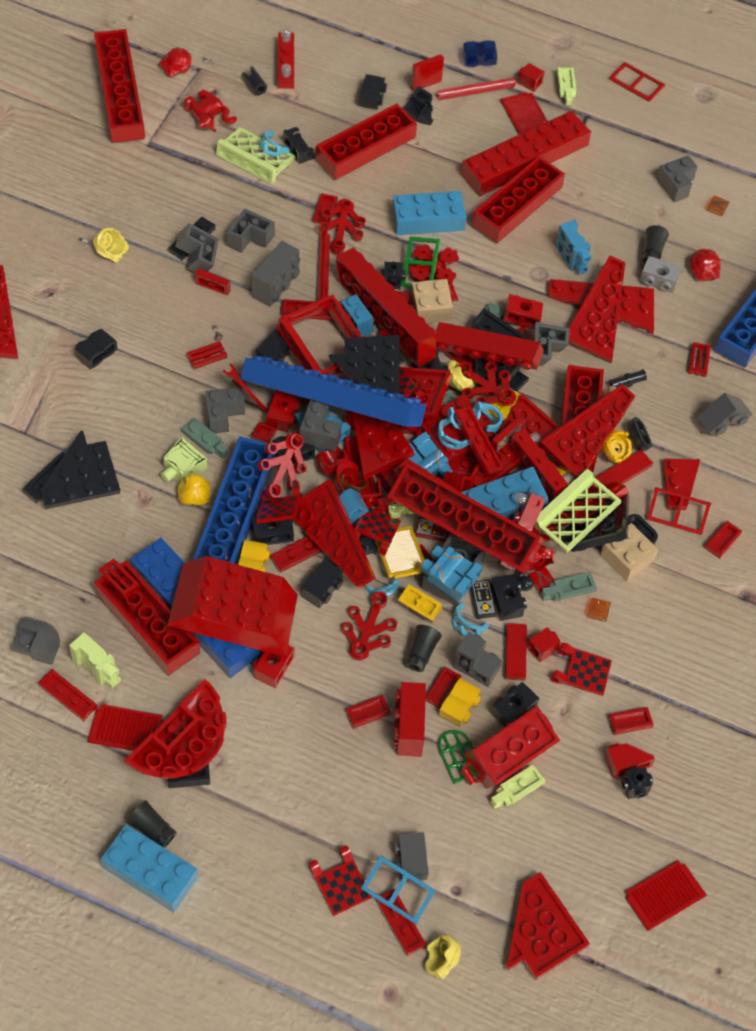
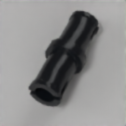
M644 369L631 374L625 373L622 377L609 380V385L618 388L623 384L629 388L635 383L646 381L647 374Z

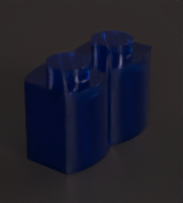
M485 40L463 43L465 66L476 67L479 65L492 66L497 64L498 54L495 41Z

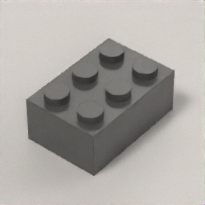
M280 241L252 275V298L269 307L279 300L282 292L289 288L291 281L294 278L296 279L300 273L299 249Z
M453 534L449 535L442 548L447 550L450 546L455 552L460 553L473 564L477 562L482 565L485 556L484 551ZM427 574L424 575L423 589L455 605L458 604V601L433 583L427 581Z

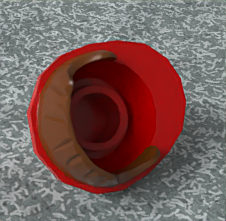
M350 460L339 462L336 467V486L342 493L344 490L351 488L362 493L368 484L364 480L363 472Z

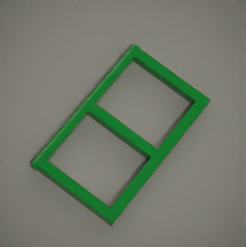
M409 236L404 264L405 281H401V287L412 288V283H406L409 264L432 266L429 281L434 280L440 239ZM413 241L436 243L433 262L410 260Z

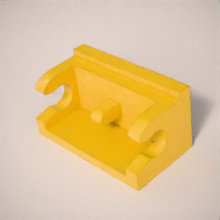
M408 584L398 599L401 604L424 616L432 623L435 622L437 614L440 615L443 611L440 602Z

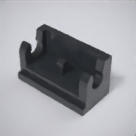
M298 127L283 130V142L290 149L291 154L295 155V160L298 164L314 159L313 148L308 147L301 134L295 133L293 135L294 132H298L300 129Z

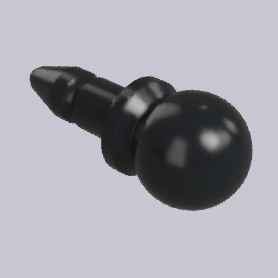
M515 569L517 573L516 580L520 581L521 590H531L533 580L529 577V573L523 574Z

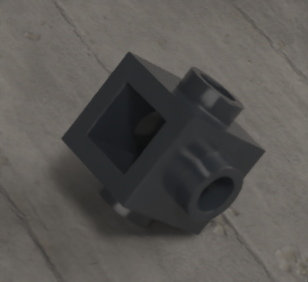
M385 262L384 269H381L380 273L394 289L401 290V280L405 281V270H402V262Z
M634 766L625 772L621 784L627 798H643L649 794L653 785V778L647 772L646 767L639 768Z

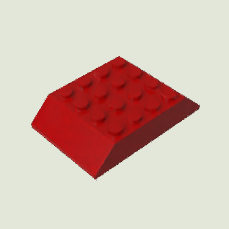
M205 556L183 564L167 626L286 657L298 594L282 576Z

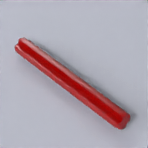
M512 77L437 91V97L439 100L513 88L516 82Z
M328 232L320 234L318 301L328 297L330 234Z

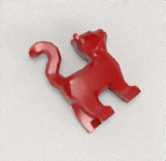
M204 89L198 92V98L203 100L200 103L191 96L184 99L185 111L192 112L194 118L199 121L198 127L200 129H211L216 132L214 119L221 112H223L222 120L226 124H234L237 121L236 116L228 117L230 111L221 102L220 98Z

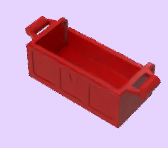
M535 706L472 750L467 751L464 756L468 761L464 769L461 770V773L469 785L482 782L486 789L494 787L558 743L560 739L553 730V726L546 715L541 712L538 706ZM469 765L472 767V769L478 776L479 779L477 781L471 773V771L469 770Z

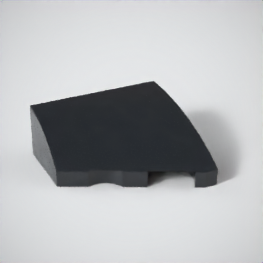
M420 86L416 88L404 108L414 121L426 125L432 124V94Z

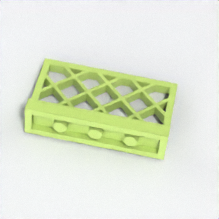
M241 127L225 140L220 139L217 141V156L270 184H273L276 176L295 160V155L289 152L287 154L282 153L279 156H271L264 153L263 148H259V145L251 144L255 142L260 143L262 138ZM241 134L246 138H238V136ZM264 140L263 143H268V150L276 152V147ZM240 143H248V145L240 146ZM253 150H262V153H254ZM276 157V160H268L267 158ZM279 157H285L287 160H279Z
M587 469L540 512L534 528L539 532L545 533L568 553L621 503V500L595 479L593 473ZM594 484L599 488V494H588V488ZM577 498H586V506H574V501ZM588 498H599L600 506H588ZM602 498H610L614 501L610 506H602ZM586 510V518L574 519V511ZM588 510H600V515L597 518H588ZM563 511H572V519H561V513ZM550 523H559V531H549L546 527ZM561 523H572L573 531H561ZM575 523H586V528L583 531H575ZM573 535V541L566 545L561 541V536Z

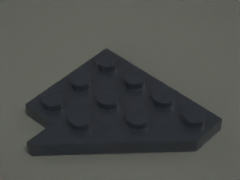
M484 308L472 321L473 329L532 340ZM481 358L475 359L476 374L488 381L485 365L489 361ZM496 362V382L502 386L499 378L501 371H509L512 379L521 367L515 365L507 366L504 363Z
M399 335L345 338L344 354L329 355V360L357 384L364 383L370 385L371 388L376 389L377 387L386 389L389 393H400Z
M79 432L40 489L45 509L120 494V486L106 441L87 444L84 432Z
M628 493L620 498L621 503L571 549L572 552L583 551L587 548L628 539ZM605 499V506H610L613 501ZM600 510L590 518H597L600 515ZM583 523L581 526L575 524V531H583L586 528V523ZM572 524L564 531H573ZM573 535L561 536V541L563 543L573 541Z

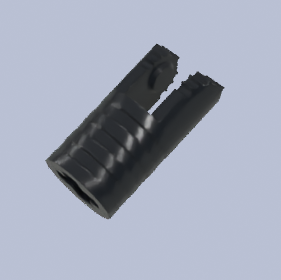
M252 66L250 67L252 75L248 76L243 72L242 77L256 95H262L267 90V84Z

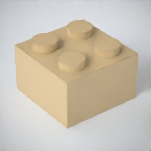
M447 279L412 282L411 299L416 313L420 317L422 316L426 323L451 321L453 305Z
M631 523L628 525V539L603 545L600 556L628 581L655 560L658 548Z

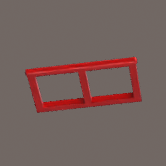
M626 62L609 77V80L648 102L666 86V84ZM625 67L640 74L631 86L615 78ZM644 77L659 85L650 96L634 89Z
M655 487L646 520L702 535L712 503ZM658 492L680 498L674 522L652 517ZM684 499L706 505L699 530L677 524Z

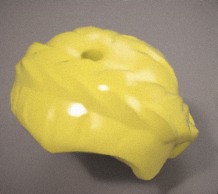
M103 228L93 239L97 253L114 262H118L129 249L125 238L121 236L119 231L112 228Z
M457 361L447 362L448 370L452 373L449 382L451 387L462 392L464 388H473L475 386V382L472 379L463 376Z
M447 934L436 937L427 946L429 958L425 963L424 969L428 974L435 975L439 979H444L449 971L457 965L460 958L461 948L456 938Z

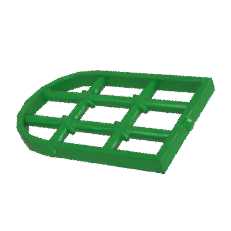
M458 730L445 732L440 737L438 744L439 753L453 784L466 780L460 768L462 764L468 761L464 756L466 753L464 746L469 745L471 750L473 749L472 742L468 736ZM454 734L457 745L451 747L446 735ZM457 734H460L463 737H465L467 742L461 744V741ZM443 738L447 745L445 750H442L440 745ZM455 749H461L464 756L463 761L457 762L453 753ZM450 752L454 761L452 765H448L443 753ZM469 765L468 767L473 776H477L476 773H474L472 767ZM457 767L461 776L460 779H454L451 768Z

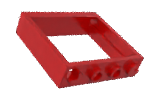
M333 294L280 317L276 329L304 369L317 370L325 375H337L343 371L335 365L322 371L292 325L328 310L346 338L362 337L360 331L351 322L350 316L345 313L341 303L337 301Z

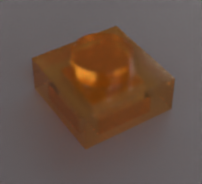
M592 597L587 618L606 622L611 602Z

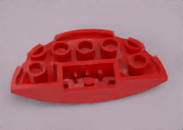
M204 679L181 702L164 723L124 760V763L140 773L164 779L191 775L207 766L219 752L224 742L223 737L227 726L226 712L222 710L220 696L214 687Z

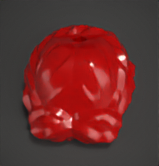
M174 48L164 55L159 65L168 76H176L181 72L186 73L192 64V56L184 48Z
M699 249L693 253L690 258V267L698 281H713L720 278L721 262L718 254L710 249Z
M338 446L336 451L327 449L317 455L318 468L326 475L335 476L336 467L339 462L343 460L351 461L352 456L344 448L341 450Z
M542 544L530 564L528 572L553 564L555 551Z

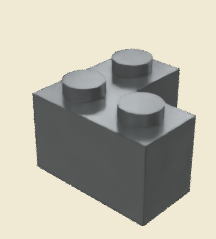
M689 155L660 165L657 181L673 202L689 197L692 186L691 181L694 180L698 167Z
M244 208L227 230V245L243 252L250 241L267 247L275 236V222Z
M188 223L178 233L175 247L190 254L188 269L196 272L199 268L208 272L214 266L219 239Z
M535 322L527 330V337L533 341L540 342L544 350L539 366H544L551 360L552 351L561 352L569 345V328Z
M235 387L205 391L210 430L213 433L229 432L228 416L245 415L243 388Z
M723 393L698 416V419L710 434L718 436L723 434L730 424L737 426L745 424L752 413L741 398Z
M310 400L300 427V435L304 443L336 451L341 438L342 423L328 420L329 404Z
M468 632L456 651L454 669L489 687L500 669L502 660L496 654L485 651L486 641L480 635Z

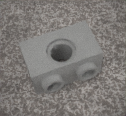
M649 256L640 282L673 293L682 267Z

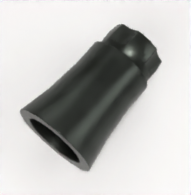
M652 225L646 228L642 253L644 264H646L649 256L657 259L661 258L663 248L669 237V232L664 227Z
M423 624L416 625L414 638L406 661L409 669L417 672L424 671L437 643L442 637L438 630Z
M147 800L142 802L133 811L127 821V824L136 828L163 848L167 847L177 834Z

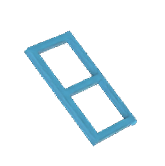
M382 855L364 885L361 886L363 891L414 924H418V920L436 892L434 888ZM382 862L404 875L389 901L367 888ZM408 878L429 891L415 917H412L393 904Z

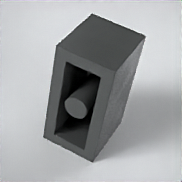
M424 832L399 834L398 841L394 842L395 855L399 854L400 862H396V865L421 881L427 880L429 871ZM397 871V875H401L402 880L404 875Z

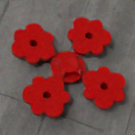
M418 245L413 251V255L418 257L419 260L424 259L433 262V259H431L433 250L430 249L429 245ZM447 247L444 251L440 252L441 257L440 260L437 259L435 273H438L436 275L437 279H447L448 283H453L457 276L456 273L452 272L450 268H442V262H447L448 264L457 262L459 256L456 250ZM417 265L416 267H411L412 278L424 281L425 278L430 276L429 271L431 272L432 266Z

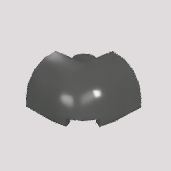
M27 616L24 617L18 626L19 632L12 650L32 656L35 661L52 665L60 646L58 631L46 621Z

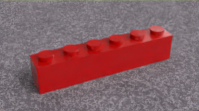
M439 322L436 328V346L440 352L448 351L458 356L467 355L473 359L481 358L489 362L504 363L507 366L515 365L525 370H537L544 352L541 343L537 341Z

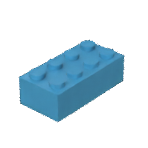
M461 191L393 195L392 212L397 236L465 231L466 213Z
M534 467L462 492L464 495L510 520H513L515 513L520 511L528 490L546 499L541 511L548 505V496Z
M128 825L124 826L101 858L103 869L173 913L198 879L196 867Z

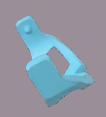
M266 130L260 140L259 148H263V152L271 156H279L282 153L287 154L290 149L273 142L269 137H273L275 132ZM265 139L276 147V152L268 150V143H263Z
M481 401L477 402L473 408L478 420L483 407ZM450 407L447 415L454 427L461 430L458 423L454 421V409Z
M482 403V412L492 422H495V425H488L486 431L497 433L502 424L503 415L495 406ZM491 409L498 417L491 416L487 410Z
M449 417L441 420L438 438L445 447L462 449L469 445L467 439L461 442L444 435L443 428L451 423ZM445 440L450 441V442L454 443L455 445H452V444L446 442Z
M399 578L395 579L393 584L382 588L374 589L368 585L366 591L373 595L375 592L389 590L384 593L390 596L396 592L399 586Z
M463 602L460 603L453 613V629L455 631L459 630L460 635L466 637L468 632L465 631V625L468 628L475 629V632H472V634L481 635L490 624L485 623L482 626H478L465 621L460 614V610L463 609L465 604ZM456 616L462 624L457 625Z

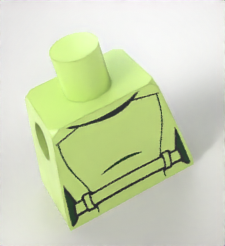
M182 437L164 456L163 461L166 470L161 473V477L166 482H169L174 477L181 482L186 475H191V473L199 475L208 469L207 458Z

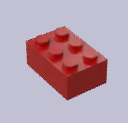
M401 682V689L396 690L393 748H397V756L422 757L425 739L426 683Z

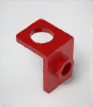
M377 477L376 482L377 493L361 495L365 504L369 507L376 506L377 499L383 497L380 477Z

